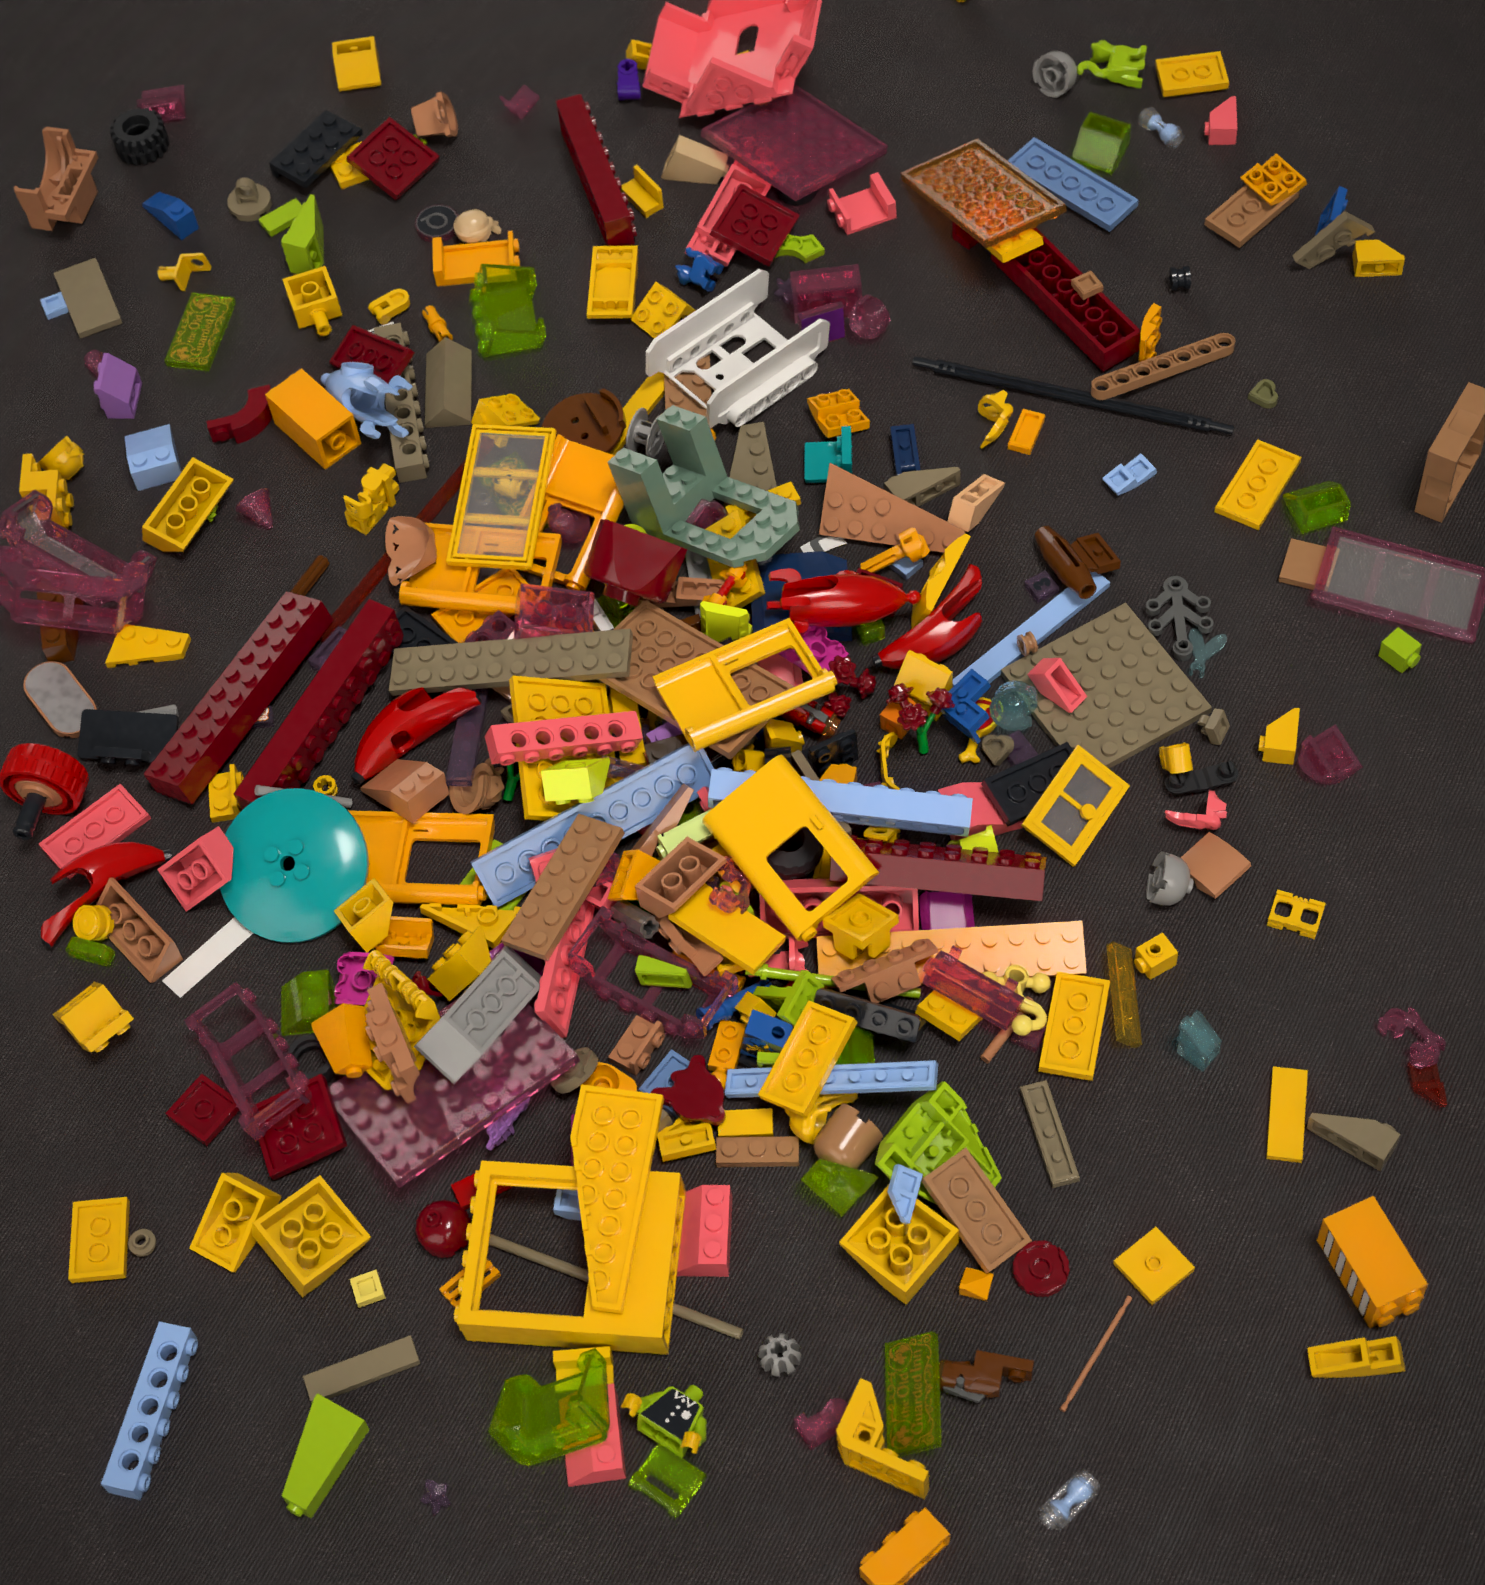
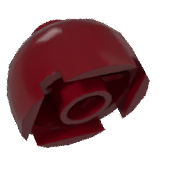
M449 1200L434 1201L426 1205L419 1213L416 1220L415 1233L419 1243L431 1255L439 1258L451 1257L456 1254L454 1252L460 1247L464 1248L468 1244L469 1240L466 1238L468 1223H472V1220L459 1204Z

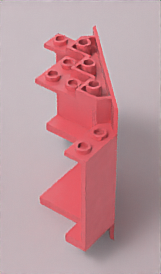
M710 0L707 12L702 13L701 17L666 2L658 16L642 87L682 103L679 118L696 114L698 117L714 114L715 110L724 108L726 111L742 108L743 104L752 102L755 105L770 102L775 97L792 94L795 78L813 50L822 0ZM748 27H758L754 51L736 55L741 33Z

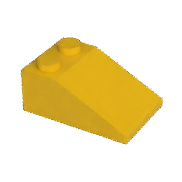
M221 1173L189 1249L231 1272H236L257 1242L252 1236V1223L277 1206L282 1196L239 1173Z

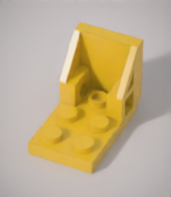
M860 1378L836 1429L838 1449L844 1464L925 1500L929 1491V1471L925 1470L926 1467L915 1460L907 1462L898 1458L896 1452L884 1448V1425L872 1384Z

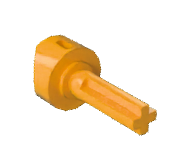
M908 528L899 533L900 544L861 563L860 567L875 573L905 556L914 563L927 556L930 549L924 536L918 534L916 528Z

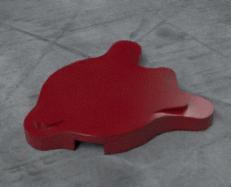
M702 1055L693 1056L687 1069L674 1071L671 1074V1080L674 1083L672 1087H657L651 1091L653 1094L663 1095V1105L671 1107L675 1114L683 1121L691 1123L690 1120H702V1123L719 1125L726 1118L723 1086L716 1076L707 1071L706 1062Z

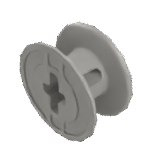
M642 407L637 410L630 422L626 436V449L635 452L640 444L646 445V455L655 458L663 446L664 438L657 420L655 419L653 423L648 422L647 410Z

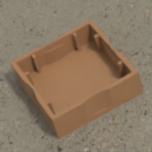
M1468 382L1427 454L1414 512L1442 523L1455 501L1461 487L1482 452L1485 440V388Z

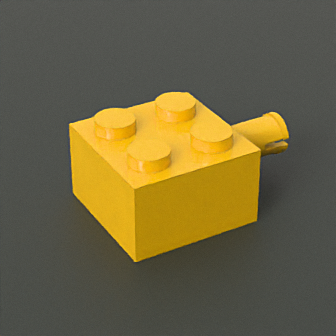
M326 266L282 279L299 329L315 324L320 336L328 335L332 331L328 320L342 316V312Z

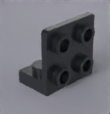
M854 728L841 732L801 751L818 778L825 773L831 764L851 765L858 759L857 732Z

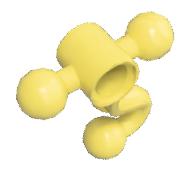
M1015 964L1007 967L1003 977H997L995 973L990 971L983 972L978 977V986L981 990L992 992L997 987H1000L1001 994L1005 998L1010 999L1018 1011L1036 1017L1035 1020H1031L1026 1015H1017L1012 1021V1029L1017 1035L1025 1036L1031 1031L1040 1030L1045 1026L1047 1022L1045 1011L1036 1002L1025 998L1023 992L1025 988H1031L1036 993H1045L1051 984L1049 976L1039 972L1029 977V973L1024 967Z

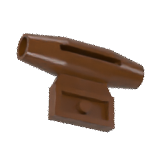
M1049 526L1040 527L1035 533L1034 538L1044 560L1061 582L1082 599L1090 598L1097 589L1090 572L1102 574L1120 569V559L1099 533L1076 538V541L1071 545Z

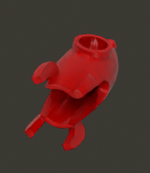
M788 568L769 573V581H784L786 583L783 585L780 601H766L767 610H790L788 618L791 619L802 637L806 634L809 626L849 627L875 622L894 613L906 602L917 604L921 600V595L916 590L905 593L902 589L887 581L873 576L858 575L850 570L840 571L835 575L801 579V575L797 570Z

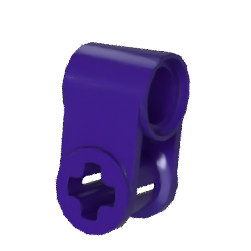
M624 59L618 64L617 89L619 101L641 99L637 63L632 59Z

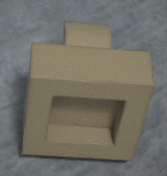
M1214 708L1211 716L1201 715L1197 722L1198 725L1203 726L1201 733L1208 735L1210 743L1215 745H1221L1230 727L1224 710Z

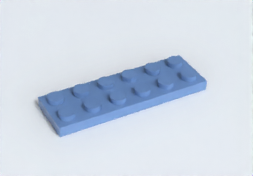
M1035 137L1005 164V169L1109 232L1138 206L1139 200Z

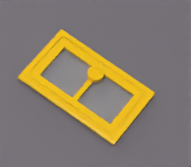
M1077 745L1021 826L1074 867L1130 785L1085 749Z

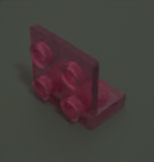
M178 85L142 91V99L137 100V107H141V109L146 107L150 108V111H157V114L161 115L163 121L186 118L184 86Z

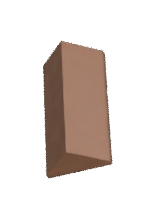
M109 878L96 904L104 905L112 912L110 916L114 920V929L107 937L150 983H153L182 961L183 958L175 942L114 878Z

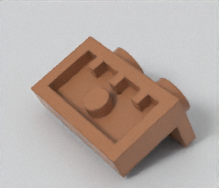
M636 1015L608 1056L609 1062L637 1076L641 1068L645 1069L649 1064L651 1053L655 1047L659 1048L664 1041L665 1033L662 1022L657 1020L653 1024Z

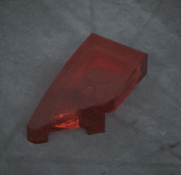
M1437 1061L1409 1062L1407 1068L1412 1091L1441 1107H1446L1447 1099L1444 1084L1440 1082Z

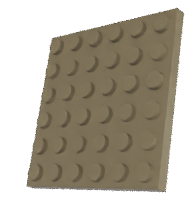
M1126 602L1041 647L1036 653H1030L1028 656L1001 669L1003 679L1056 747L1068 742L1074 750L1079 745L1109 769L1199 720L1201 715H1208L1212 711V706ZM1043 658H1061L1087 695L1072 713H1068L1040 694L1027 674ZM1085 768L1091 779L1095 777L1092 772Z

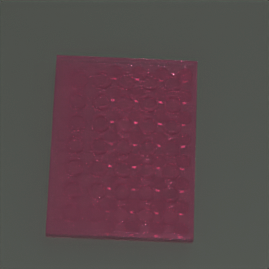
M458 999L438 1012L440 1018ZM528 1003L456 1083L453 1084L430 1061L425 1059L414 1084L413 1092L416 1100L408 1104L402 1095L396 1096L393 1088L385 1090L366 1071L357 1078L344 1076L329 1087L337 1114L398 1188L407 1184L580 1062L575 1051L545 1020L539 1018L534 1012L535 1010Z

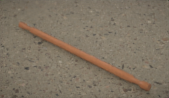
M1126 1297L1123 1306L1117 1312L1078 1377L1065 1403L1062 1404L1060 1408L1062 1412L1066 1411L1069 1402L1075 1396L1124 1314L1125 1308L1130 1304L1132 1297Z

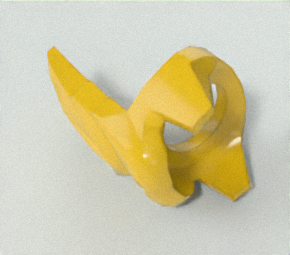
M1004 390L995 394L985 395L978 403L979 413L983 417L996 422L981 444V449L999 437L1013 413L1012 405L1004 403L1008 394ZM984 403L991 404V406L984 407Z

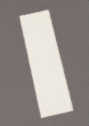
M234 917L162 981L181 998L248 939L253 932L244 927Z

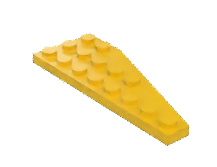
M581 1085L570 1138L594 1310L623 1313L664 1103V1096L661 1094Z

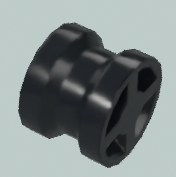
M1183 266L1182 269L1169 268L1171 290H1177L1179 287L1184 289L1191 288L1189 266Z

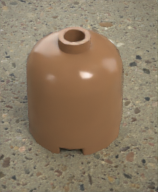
M844 1103L836 1109L817 1134L813 1147L816 1156L820 1159L818 1165L828 1173L834 1171L846 1175L853 1173L880 1144L883 1135L872 1121L868 1120L867 1123H864L856 1116L859 1111Z

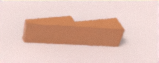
M678 577V581L674 582L665 603H657L640 597L638 605L647 600L659 608L700 606L704 596L717 593L725 580ZM630 605V609L636 608V606Z
M683 783L631 850L638 849L652 856L658 844L657 835H662V833L677 827L694 789Z

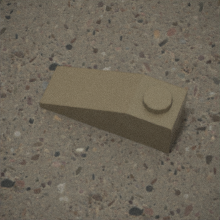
M958 467L903 472L884 482V490L919 507L959 486L960 469Z
M1318 1113L1310 1115L1306 1128L1379 1171L1382 1170L1395 1150L1401 1135L1389 1124L1380 1123L1376 1120Z

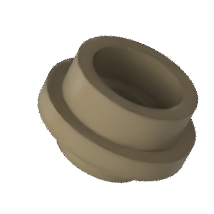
M147 1229L135 1231L128 1241L130 1251L136 1256H148L154 1251L156 1246L155 1235ZM141 1239H146L144 1244L137 1245Z

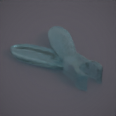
M1191 629L1189 641L1193 645L1195 660L1190 665L1189 674L1191 676L1193 675V670L1199 669L1201 670L1200 678H1202L1205 674L1206 659L1212 657L1225 646L1227 636L1225 634L1216 635L1204 644L1201 633L1197 629Z

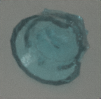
M1018 680L1007 681L999 686L994 693V697L991 699L992 702L989 707L990 716L995 724L1011 731L1024 730L1031 727L1032 717L1027 715L1037 708L1038 697L1036 688Z

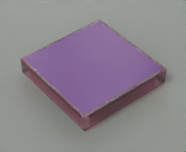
M842 301L797 313L799 332L818 319H823L830 323L828 342L846 337L845 314Z

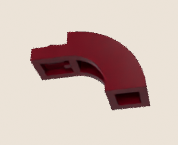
M270 384L248 389V401L239 412L206 421L213 443L235 438L236 443L240 444L254 438L267 427L272 419L265 396L271 390Z

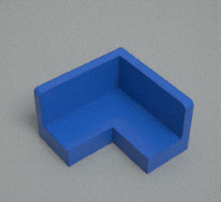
M971 669L948 691L952 694V701L955 707L941 709V712L946 720L976 744H979L981 739L976 731L990 717L975 702L991 685L985 678Z

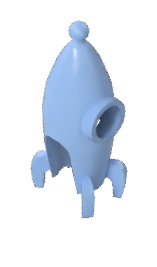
M359 362L342 363L340 370L334 371L332 374L324 373L321 376V383L325 386L326 391L353 414L356 421L362 422L360 431L366 436L379 439L381 433L375 430V425L387 426L393 435L404 438L409 434L407 429L396 423L398 419L385 410L384 404L385 393L400 395L397 392L399 389L409 391L413 387L401 376H394L388 384L380 377L374 375V366Z

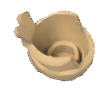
M481 210L465 211L454 222V231L463 242H486L491 231L501 234V228L498 226L499 222L494 221L492 217H488Z

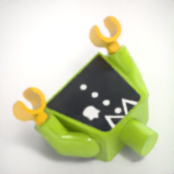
M690 1385L684 1393L675 1387H668L663 1392L659 1391L644 1397L628 1393L620 1406L621 1408L631 1409L629 1415L632 1417L639 1413L637 1430L681 1458L684 1457L689 1447L693 1449L692 1453L697 1454L698 1447L706 1441L707 1421L703 1417L704 1407L698 1403L703 1397V1392L695 1385Z

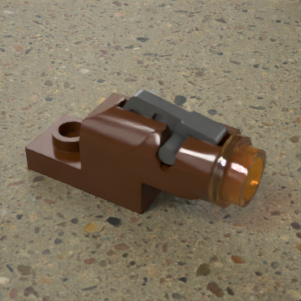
M976 1350L974 1365H971L970 1361H949L941 1359L940 1362L933 1361L930 1384L937 1385V1388L943 1389L946 1393L979 1403L984 1397H999L1003 1376L1019 1383L1025 1382V1380L1032 1381L1034 1360Z

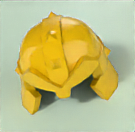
M66 436L38 463L45 471L59 470L62 479L70 480L84 466V453H82L83 450Z

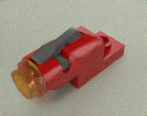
M814 700L779 715L797 727L801 724L813 732H817L824 737L827 735L830 738L841 723V720L836 718L837 715L833 711L821 706Z

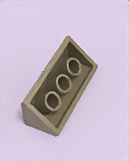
M446 337L426 354L425 428L472 425V350Z

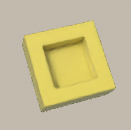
M377 1270L350 1279L359 1308L386 1298Z

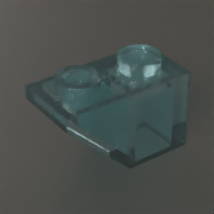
M1196 1010L1191 1017L1187 1015L1178 1027L1180 1034L1177 1037V1053L1201 1071H1204L1220 1053L1222 1040L1203 1014Z

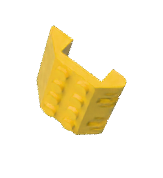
M371 951L367 956L363 969L374 971L377 974L373 987L382 983L387 990L389 1001L402 1022L416 1057L414 1063L418 1070H420L426 1058L414 1046L441 1019L435 1002L425 992L418 989L417 985L401 970L392 965L390 960L380 951ZM366 1001V1003H365V1013H366V1014H368L367 1009H366V1008L368 1007L367 1001ZM369 1038L373 1067L366 1070V1072L385 1090L392 1089L390 1082L394 1080L391 1070L385 1061L379 1062L373 1047L377 1046L376 1041H371Z

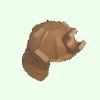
M488 758L485 763L477 765L471 779L458 778L451 780L449 783V795L454 809L459 813L469 814L477 809H489L501 800L502 791L505 788L500 776L504 771L503 767L494 769V764H491V760Z

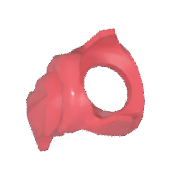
M1209 790L1206 815L1165 810V818L1180 826L1198 830L1204 828L1217 830L1221 826L1220 819L1226 818L1227 804L1217 797L1215 791Z
M789 936V951L773 954L764 964H768V967L779 969L807 970L804 967V957L798 949L808 947V941H797L794 936Z

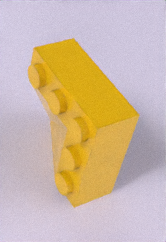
M320 1175L252 1223V1236L302 1298L326 1281L371 1239L368 1232Z
M888 1185L839 1241V1244L884 1289L907 1305L959 1243V1229L918 1199H916L910 1223H901L887 1192Z

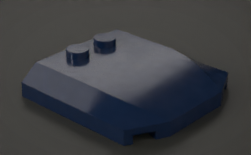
M823 551L774 554L768 560L758 562L757 565L766 594L751 602L753 633L789 617L790 610H767L766 601H780L782 588L786 583L784 581H769L770 572L791 568L800 573L801 579L835 575L840 571L847 570V560ZM851 626L824 627L827 630L828 639L852 641Z

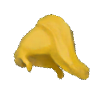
M858 1093L821 1094L818 1096L807 1118L785 1109L789 1116V1125L792 1132L802 1141L813 1145L815 1137L826 1123L828 1111L842 1103H854L858 1099Z

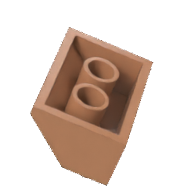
M687 836L635 885L640 907L659 918L674 913L727 862V859Z

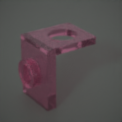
M523 85L510 101L506 100L503 96H500L499 99L509 111L522 120L540 97Z

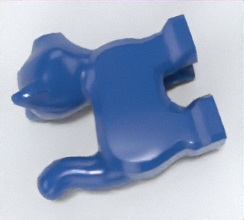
M687 247L685 250L686 254L695 259L692 268L687 265L675 266L678 270L679 282L683 285L692 282L702 286V289L706 291H713L716 282L709 277L714 273L721 274L724 265L714 261L709 255Z

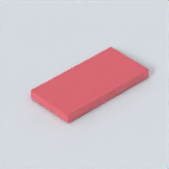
M119 784L41 841L39 846L56 866L61 869L71 860L85 852L107 844L121 842L149 821L151 817L130 793ZM76 873L67 876V878L71 879Z

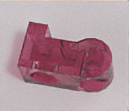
M840 1398L829 1400L823 1410L809 1419L804 1413L794 1418L795 1428L810 1450L836 1435V1429L848 1406L845 1400Z

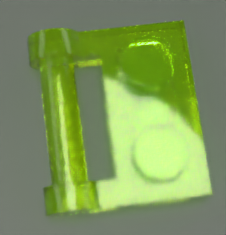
M658 1443L640 1469L633 1474L628 1486L636 1491L638 1489L667 1508L671 1516L678 1518L704 1483L707 1476L688 1461ZM651 1474L680 1494L679 1498L674 1500L646 1480L647 1477Z

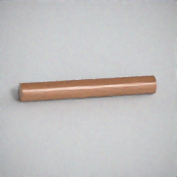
M1028 996L1026 997L1027 999L1034 1001L1032 998ZM1016 1009L980 1056L985 1063H989L1012 1034L1013 1019L1017 1015H1026L1027 1013Z

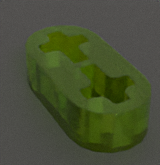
M71 937L65 949L74 958L102 966H110L116 954L107 945L79 937Z

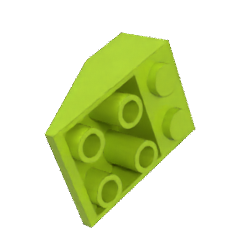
M312 194L302 204L301 211L293 219L290 229L282 237L281 241L290 272L294 274L322 267L324 263L323 223L315 195Z

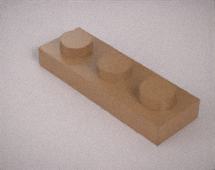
M717 1137L716 1165L717 1167L799 1166V1137Z

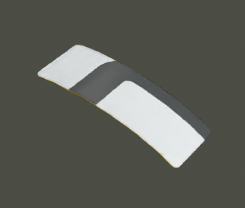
M822 535L800 548L803 552H826L847 543L843 538Z

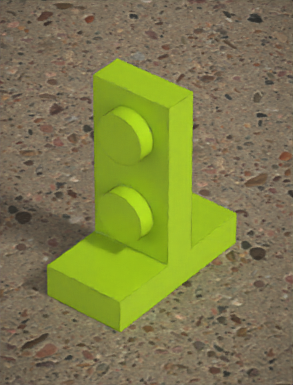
M801 970L792 987L757 986L753 994L761 998L773 1010L779 1011L777 1016L784 1022L791 1024L794 1028L808 1000L814 1002L816 991L819 988H824L825 985L808 970Z

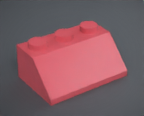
M218 826L198 838L157 870L187 912L232 879L234 848Z
M701 1185L686 1192L677 1276L729 1277L732 1193L730 1185Z
M614 1383L585 1387L561 1400L568 1486L626 1479L618 1395Z

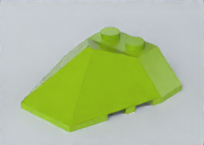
M945 1081L939 1083L936 1090L928 1091L912 1103L880 1142L875 1164L890 1180L894 1165L897 1164L922 1173V1178H924L962 1149L967 1148L994 1188L1002 1179L987 1147L983 1146L977 1134L979 1131L976 1125L972 1124L965 1110L967 1107L963 1099ZM921 1182L918 1195L936 1204Z

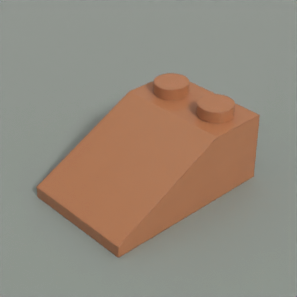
M397 759L361 787L363 793L411 823L417 821L449 795L444 772L427 762Z

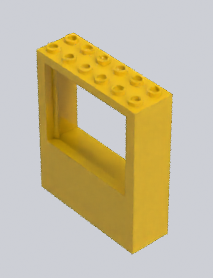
M481 1161L480 1170H476L474 1176V1185L477 1187L476 1197L473 1196L470 1203L473 1219L472 1223H468L466 1230L469 1246L468 1250H464L462 1257L465 1273L464 1278L461 1277L458 1284V1293L461 1295L460 1305H456L454 1311V1321L457 1322L459 1330L462 1331L466 1340L580 1349L610 1346L611 1351L668 1355L686 1200V1190L681 1173L650 1171L623 1313L594 1310L588 1279L584 1317L479 1310L497 1185L577 1190L578 1188L574 1166Z

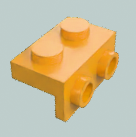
M391 916L388 936L382 940L381 944L376 947V950L384 955L394 957L428 958L434 942L432 919Z

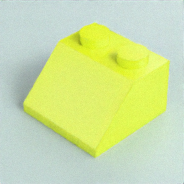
M610 758L564 760L542 770L545 801H555L556 805L567 804L575 799H578L579 803L593 802L594 797L602 794L604 791Z

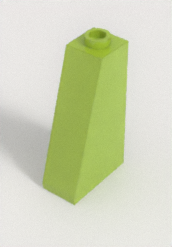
M318 1393L314 1397L282 1493L283 1499L288 1504L286 1507L288 1511L298 1517L304 1514L311 1519L370 1430L364 1419Z

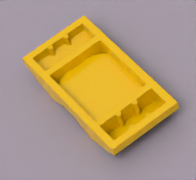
M593 246L587 319L633 318L635 288L638 276V246Z
M965 533L952 542L929 571L930 576L920 594L921 600L917 604H913L911 629L922 622L933 610L971 537Z

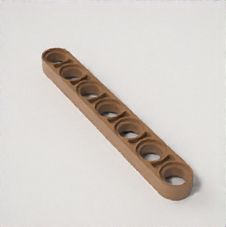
M1220 333L1099 376L1092 381L1091 395L1098 400L1109 399L1223 358L1234 352L1235 338L1231 334ZM1225 342L1228 343L1229 346H1221L1219 345V343ZM1199 350H1208L1210 353L1202 354ZM1179 357H1187V358L1190 359V360H1188V361H1181V360H1179L1178 358H1179ZM1159 364H1166V365H1168L1169 367H1168V368H1160V367H1158V365H1159ZM1143 371L1147 372L1148 375L1141 376L1137 373ZM1118 379H1126L1128 382H1127V383H1119V382L1116 381V380H1118ZM1104 386L1107 390H1098L1096 387Z

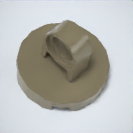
M249 178L238 179L235 189L229 194L227 200L230 213L235 215L238 220L247 222L258 220L261 218L260 215L265 211L268 213L272 206L270 192L267 188L260 184H255Z

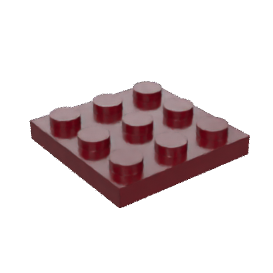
M389 117L347 155L346 161L397 201L439 161V155Z
M740 183L711 229L710 235L770 267L800 215Z
M322 1074L249 1107L268 1173L273 1180L347 1146L326 1078Z

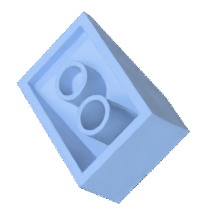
M170 424L125 436L130 473L138 491L176 481L182 471Z

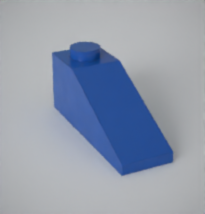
M158 192L142 203V206L181 240L199 229L193 209L179 198Z

